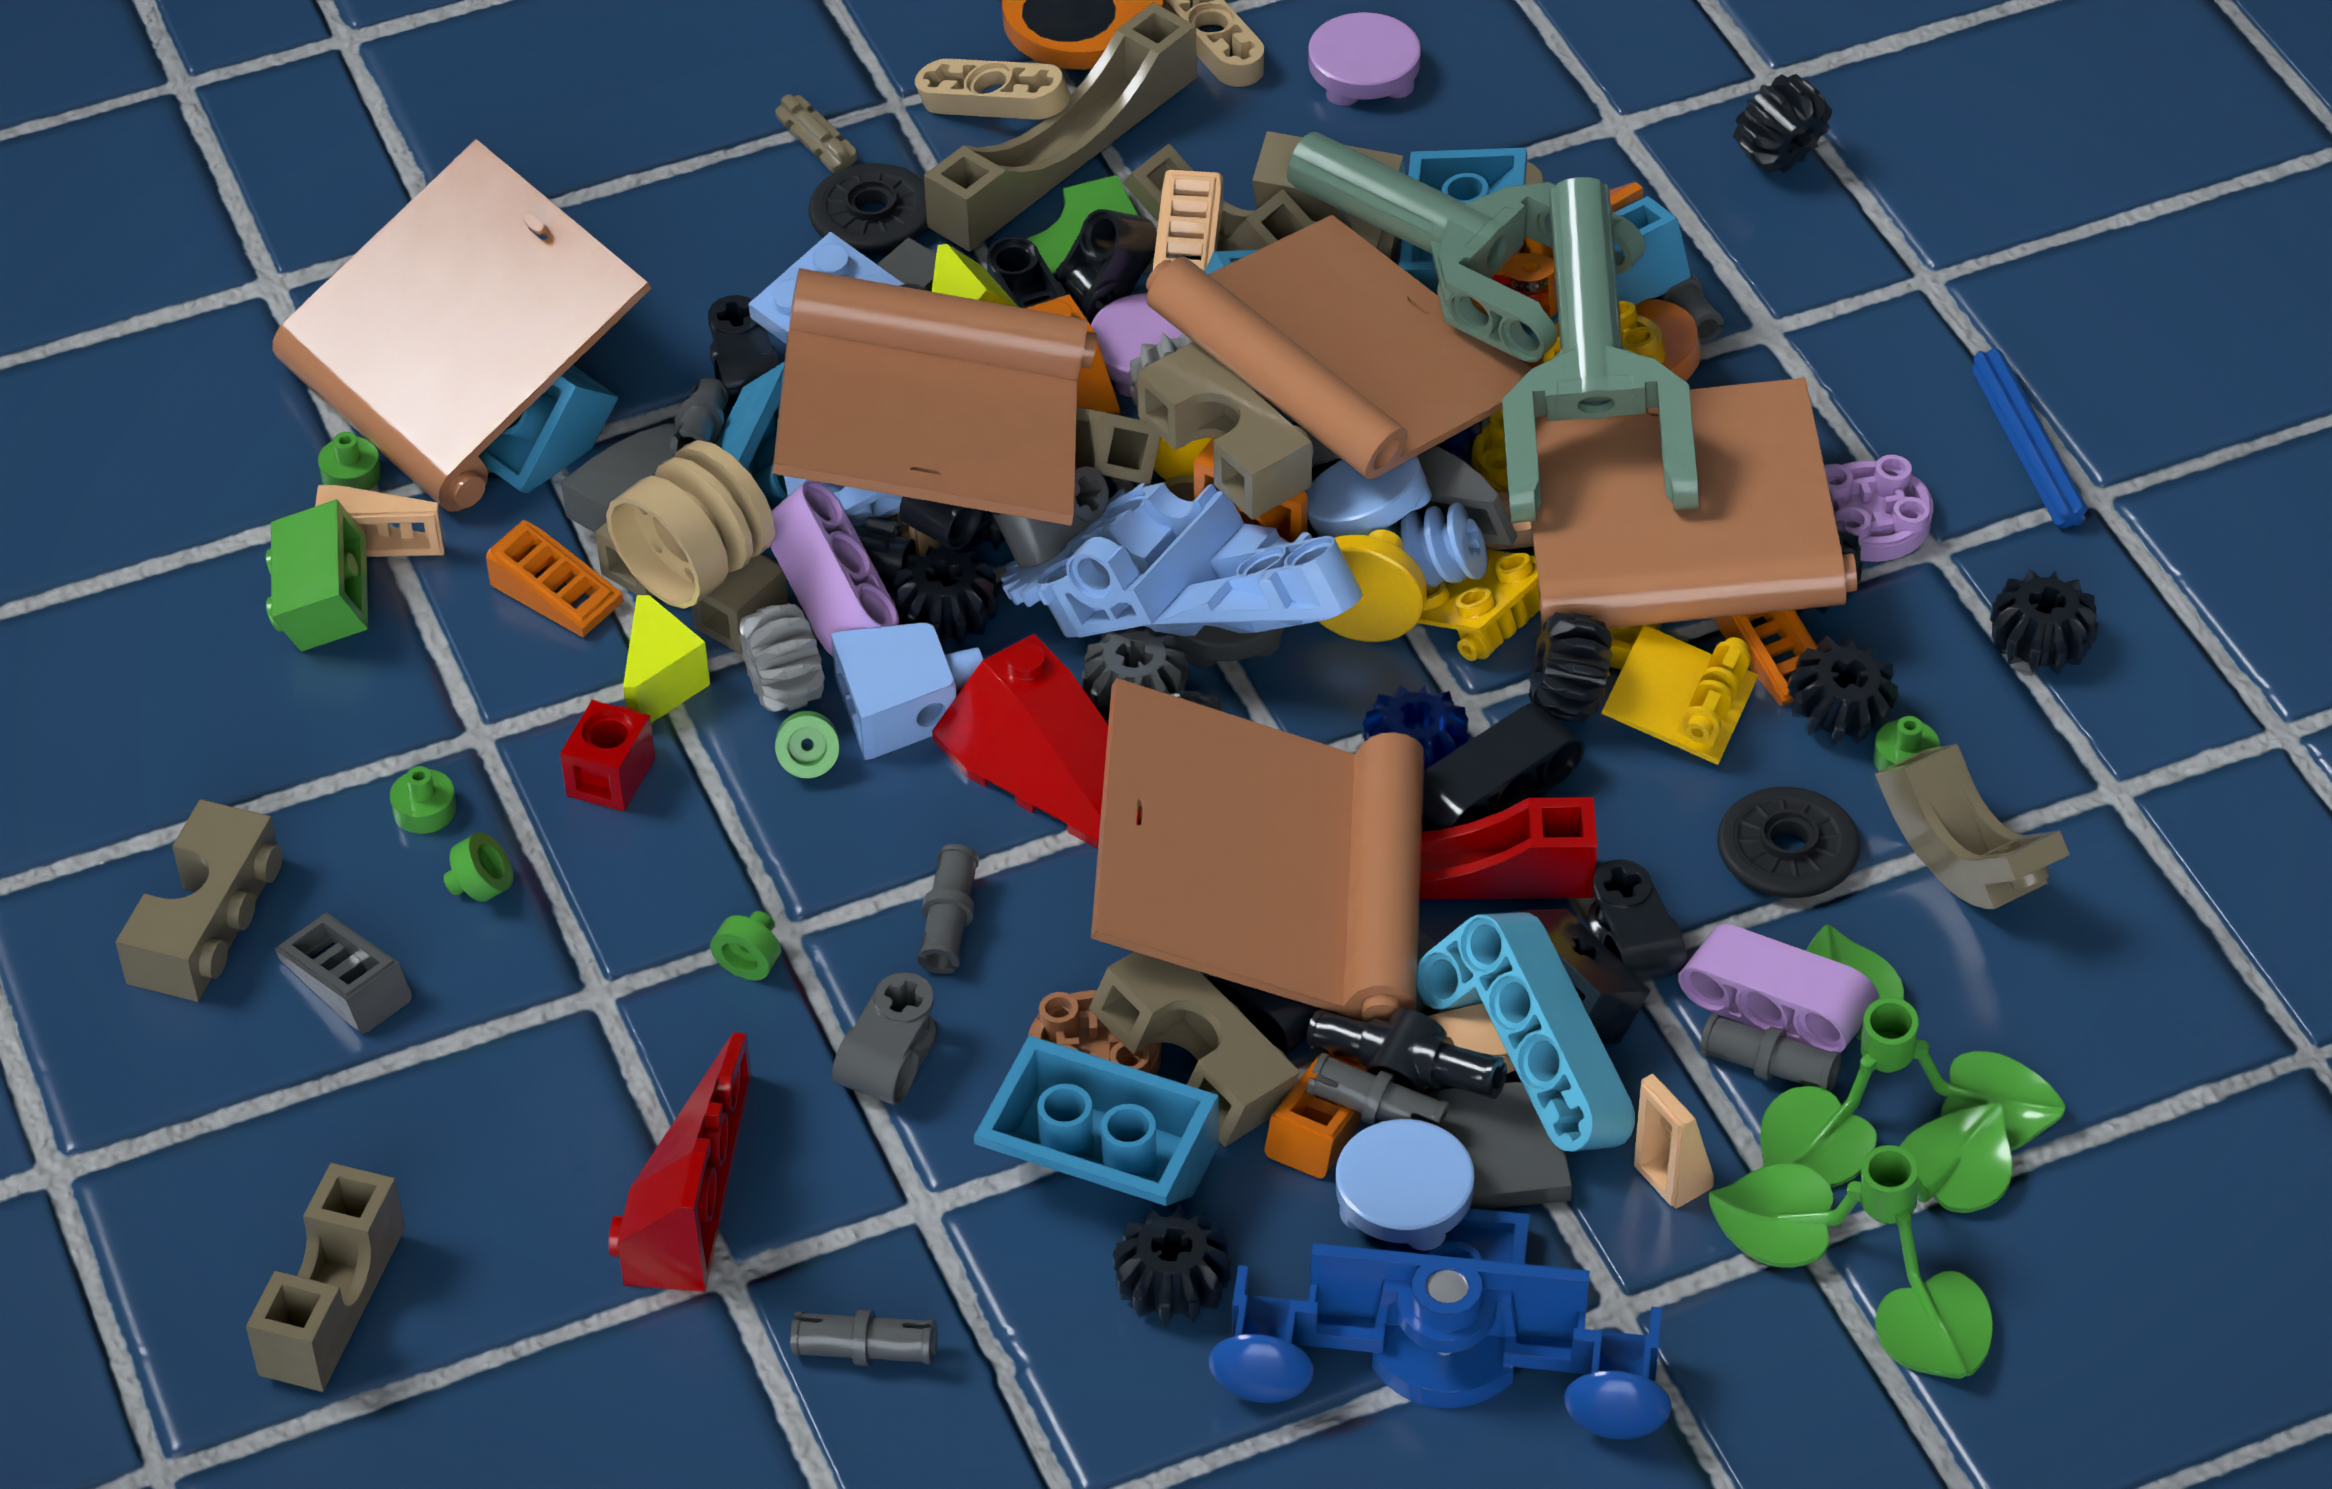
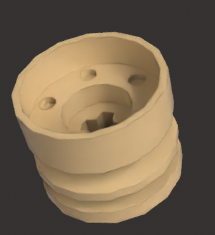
M701 440L685 445L675 453L674 458L660 464L654 476L651 475L639 480L611 501L606 513L610 537L617 553L632 575L660 600L668 605L682 609L696 605L724 583L728 572L731 573L742 569L749 563L750 558L758 556L768 549L776 535L774 516L764 493L752 475L731 454L713 443Z

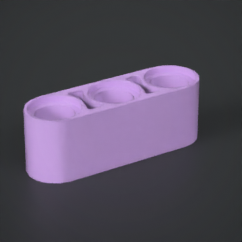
M805 481L772 510L776 535L770 547L820 643L833 657L831 633L896 626L899 623V615L835 494L820 482Z
M1721 924L1715 927L1681 970L1678 977L1680 987L1686 996L1697 1006L1707 1011L1767 1031L1770 1026L1777 1027L1786 1031V1038L1840 1053L1862 1027L1867 1007L1880 997L1877 988L1871 980L1850 966L1729 924Z

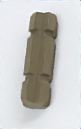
M787 94L781 98V105L775 110L776 118L788 130L790 129L791 133L817 159L820 157L823 165L832 173L852 166L858 159V151L846 139H843L842 135L817 110H813V107L801 95L793 97L791 94Z

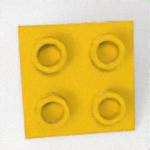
M1487 549L1488 567L1482 578L1476 580L1467 576L1459 583H1450L1444 580L1437 586H1427L1426 600L1417 623L1457 630L1461 639L1457 643V648L1465 659L1469 661H1475L1477 658L1487 659L1504 642V639L1513 636L1517 628L1523 627L1540 610L1535 556H1529L1526 553H1510Z
M1643 625L1601 714L1718 765L1759 675L1747 670L1751 662V656L1748 652L1749 647L1747 643L1740 638L1731 637L1726 641L1720 642L1715 647L1713 654H1710L1654 628Z

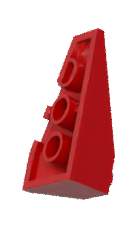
M1032 634L981 661L932 730V740L967 778L983 787H986L990 782L1015 795L1016 805L1031 813H1034L1039 808L1066 823L1069 834L1098 849L1108 724L1071 671L1035 634ZM1137 809V822H1136V825H1138V816H1139V811H1138V809Z
M732 1033L630 1187L624 1216L614 1215L612 1218L609 1232V1254L612 1257H619L623 1285L706 1292L751 1080L747 1033Z

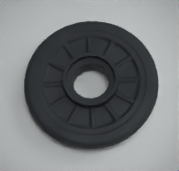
M866 163L841 169L825 178L817 186L809 202V218L816 232L822 238L829 232H832L858 252L870 253L895 249L908 237L912 240L916 239L928 227L924 180L905 168L891 164ZM868 203H879L886 206L882 210L875 212H864L858 209L861 205Z
M1772 787L1746 795L1733 804L1725 813L1719 825L1717 835L1720 856L1728 870L1739 881L1761 893L1782 898L1810 897L1833 889L1851 874L1860 854L1859 833L1848 813L1828 797L1797 787ZM1780 834H1792L1800 837L1806 844L1797 850H1786L1776 846L1772 839Z

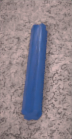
M1995 348L1988 352H1978L1973 358L1975 364L1972 367V372L2057 527L2064 530L2072 525L2080 526L2086 519L2084 514L2087 511V505L2004 354Z

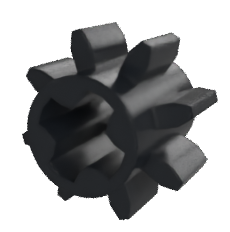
M868 517L866 529L853 526L889 594L892 582L896 579V571L904 569L908 555H915L914 539L901 536L904 523L879 517Z

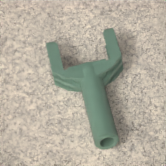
M1318 132L1308 133L1297 144L1287 168L1288 183L1432 254L1439 280L1437 294L1445 323L1526 362H1537L1556 344V327L1539 302L1490 279L1524 245L1525 236L1553 249L1549 192L1556 185L1545 182L1509 186L1471 202L1464 203ZM1611 212L1613 238L1624 252L1623 256L1615 251L1616 274L1625 273L1644 255L1646 249L1645 240L1632 222ZM1470 297L1482 305V307L1486 310L1488 316L1482 313L1473 304ZM1520 322L1529 326L1537 335L1539 341L1530 337L1523 330Z
M1575 177L1557 183L1549 192L1561 351L1552 360L1531 369L1502 399L1511 523L1536 521V513L1541 506L1535 417L1547 416V422L1600 419L1611 416L1646 414V408L1658 407L1665 494L1673 503V510L1699 508L1689 384L1656 359L1632 353L1622 346L1610 190L1608 185L1602 183L1599 179L1591 177Z

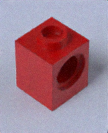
M591 700L560 752L566 796L625 812L656 758L650 715L637 712L628 707H617Z

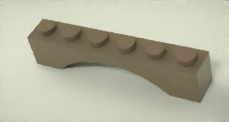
M1153 2L1116 30L1102 56L1084 81L1070 95L1069 104L1063 111L1045 119L1021 136L1002 144L986 147L963 145L924 174L928 228L971 252L1197 78L1196 25Z

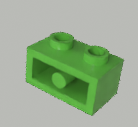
M336 499L272 521L271 549L266 551V563L271 574V596L266 600V608L273 627L278 632L284 631L301 652L368 630L366 534L342 504Z

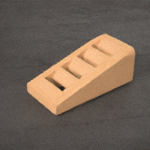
M1184 170L1166 171L1161 195L1153 270L1164 260L1173 261L1176 259L1169 258V254L1201 256V260H1189L1203 271L1206 270L1212 253L1217 251L1224 207L1223 176L1220 173Z
M318 485L315 507L337 499L366 534L367 557L445 555V541L437 502L345 486ZM389 523H399L400 528L390 527ZM412 523H424L425 533L413 531Z
M1652 1073L1641 1081L1634 1167L1670 1206L1677 1209L1712 1189L1714 1175L1696 1119Z

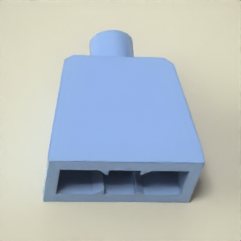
M926 622L831 633L834 676L864 759H873L931 737L932 730L956 698V691L964 687L983 660L979 648H971L945 655L934 626Z

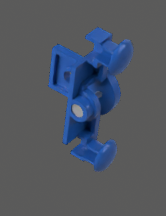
M1469 1208L1461 1222L1446 1233L1443 1243L1435 1249L1426 1251L1417 1250L1408 1243L1388 1241L1386 1250L1312 1243L1308 1301L1249 1295V1266L1238 1265L1232 1302V1337L1215 1345L1208 1358L1210 1372L1223 1389L1244 1400L1259 1403L1286 1401L1298 1396L1308 1388L1314 1377V1365L1309 1356L1296 1346L1304 1345L1372 1352V1369L1389 1388L1412 1402L1434 1408H1461L1488 1400L1513 1383L1514 1367L1586 1374L1574 1380L1567 1387L1564 1393V1405L1567 1413L1577 1425L1597 1436L1620 1440L1643 1437L1659 1429L1667 1421L1671 1412L1669 1395L1661 1386L1654 1382L1656 1379L1662 1308L1651 1307L1649 1335L1585 1329L1590 1271L1525 1264L1530 1214Z

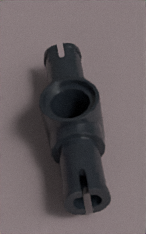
M1319 1009L1311 1018L1307 1030V1043L1311 1045L1310 1049L1312 1051L1356 1061L1362 1070L1376 1076L1380 1071L1395 1076L1394 1083L1418 1093H1422L1424 1087L1436 1090L1445 1085L1496 1099L1506 1081L1507 1065L1503 1063V1057L1454 1045L1453 1040L1447 1037V1032L1438 1022L1414 1010L1396 1009L1389 1021L1373 1018L1370 1022H1365Z

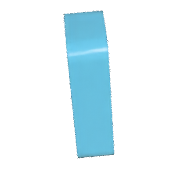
M1524 912L1475 915L1466 920L1422 957L1417 969V990L1421 999L1433 1009H1455L1480 1003L1484 1004L1544 1129L1555 1146L1563 1151L1575 1152L1617 1147L1629 1139L1635 1126V1111L1632 1101L1545 927L1536 916Z

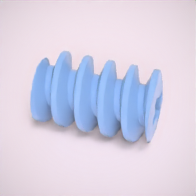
M1456 502L1449 506L1447 522L1441 509L1432 506L1425 512L1424 525L1419 514L1416 511H1410L1402 518L1401 528L1398 521L1389 526L1390 531L1402 539L1404 544L1403 551L1410 555L1422 570L1427 586H1437L1444 580L1450 583H1459L1467 576L1477 580L1485 575L1488 567L1485 539L1480 527L1473 519L1469 518L1463 504Z

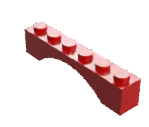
M1594 797L1527 798L1502 812L1468 824L1422 832L1420 900L1594 898L1592 883L1597 859Z

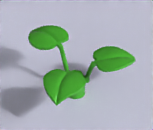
M1826 924L1813 938L1806 951L1860 971L1875 985L1880 997L1867 1007L1864 1013L1863 1025L1855 1035L1861 1041L1860 1048L1863 1057L1860 1060V1069L1847 1100L1841 1105L1834 1094L1816 1086L1796 1087L1781 1093L1769 1105L1762 1119L1760 1144L1763 1167L1780 1163L1801 1164L1814 1169L1825 1178L1831 1188L1854 1179L1861 1173L1862 1162L1865 1156L1875 1149L1877 1134L1874 1127L1865 1119L1852 1114L1860 1104L1870 1076L1875 1069L1886 1073L1901 1070L1909 1065L1913 1058L1918 1059L1934 1091L1947 1097L1942 1106L1941 1117L1970 1107L2000 1103L2004 1110L2006 1134L2011 1151L2027 1144L2063 1117L2066 1106L2051 1085L2025 1065L1999 1053L1973 1051L1961 1054L1951 1064L1949 1083L1943 1080L1929 1054V1043L1925 1040L1917 1039L1919 1018L1913 1006L1904 1000V987L1896 970L1881 956L1851 941L1829 924Z
M2000 1103L1980 1105L1949 1113L1913 1131L1901 1143L1900 1147L1884 1145L1871 1150L1862 1162L1861 1182L1852 1181L1848 1184L1847 1195L1833 1211H1831L1833 1207V1192L1829 1183L1814 1169L1801 1164L1780 1163L1765 1166L1750 1172L1731 1185L1709 1193V1204L1712 1213L1726 1237L1736 1247L1756 1261L1780 1268L1804 1266L1824 1256L1829 1246L1827 1226L1841 1224L1857 1202H1861L1865 1212L1876 1221L1884 1224L1896 1223L1899 1229L1907 1278L1911 1287L1896 1289L1888 1293L1880 1302L1875 1318V1329L1881 1347L1895 1362L1908 1369L1954 1379L1973 1375L1986 1360L1991 1347L1993 1327L1991 1309L1987 1298L1973 1280L1956 1271L1941 1272L1924 1283L1919 1271L1911 1226V1214L1916 1208L1917 1199L1924 1203L1934 1196L1943 1208L1951 1212L1971 1213L1992 1206L2004 1196L2012 1179V1155L2006 1134L2004 1110Z

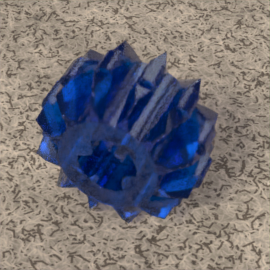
M1425 683L1419 692H1410L1399 684L1394 697L1378 694L1373 710L1366 712V719L1363 721L1362 738L1365 739V742L1370 737L1381 733L1395 732L1406 734L1416 739L1423 746L1425 754L1424 770H1426L1470 741V734H1468L1469 719L1466 715L1465 707L1454 705L1450 691L1432 695L1427 683Z

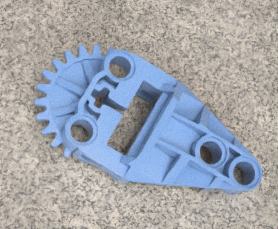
M1141 483L1130 492H1126L1125 488L1120 489L1108 501L1106 511L1102 516L1068 542L1061 553L1042 564L1029 568H1020L1016 561H1012L1005 566L1008 572L1001 576L1002 587L1009 600L1012 599L1015 605L1025 602L1027 607H1031L1041 600L1044 605L1049 607L1063 635L1067 638L1077 636L1080 638L1139 626L1149 627L1154 632L1170 633L1178 636H1195L1204 625L1219 627L1237 633H1257L1331 619L1352 608L1363 595L1334 537L1312 538L1310 533L1302 532L1294 542L1290 543L1280 537L1275 528L1245 524L1234 503L1221 491H1217L1213 484H1209L1194 501H1185L1178 498L1169 491L1164 483L1149 486L1146 483Z

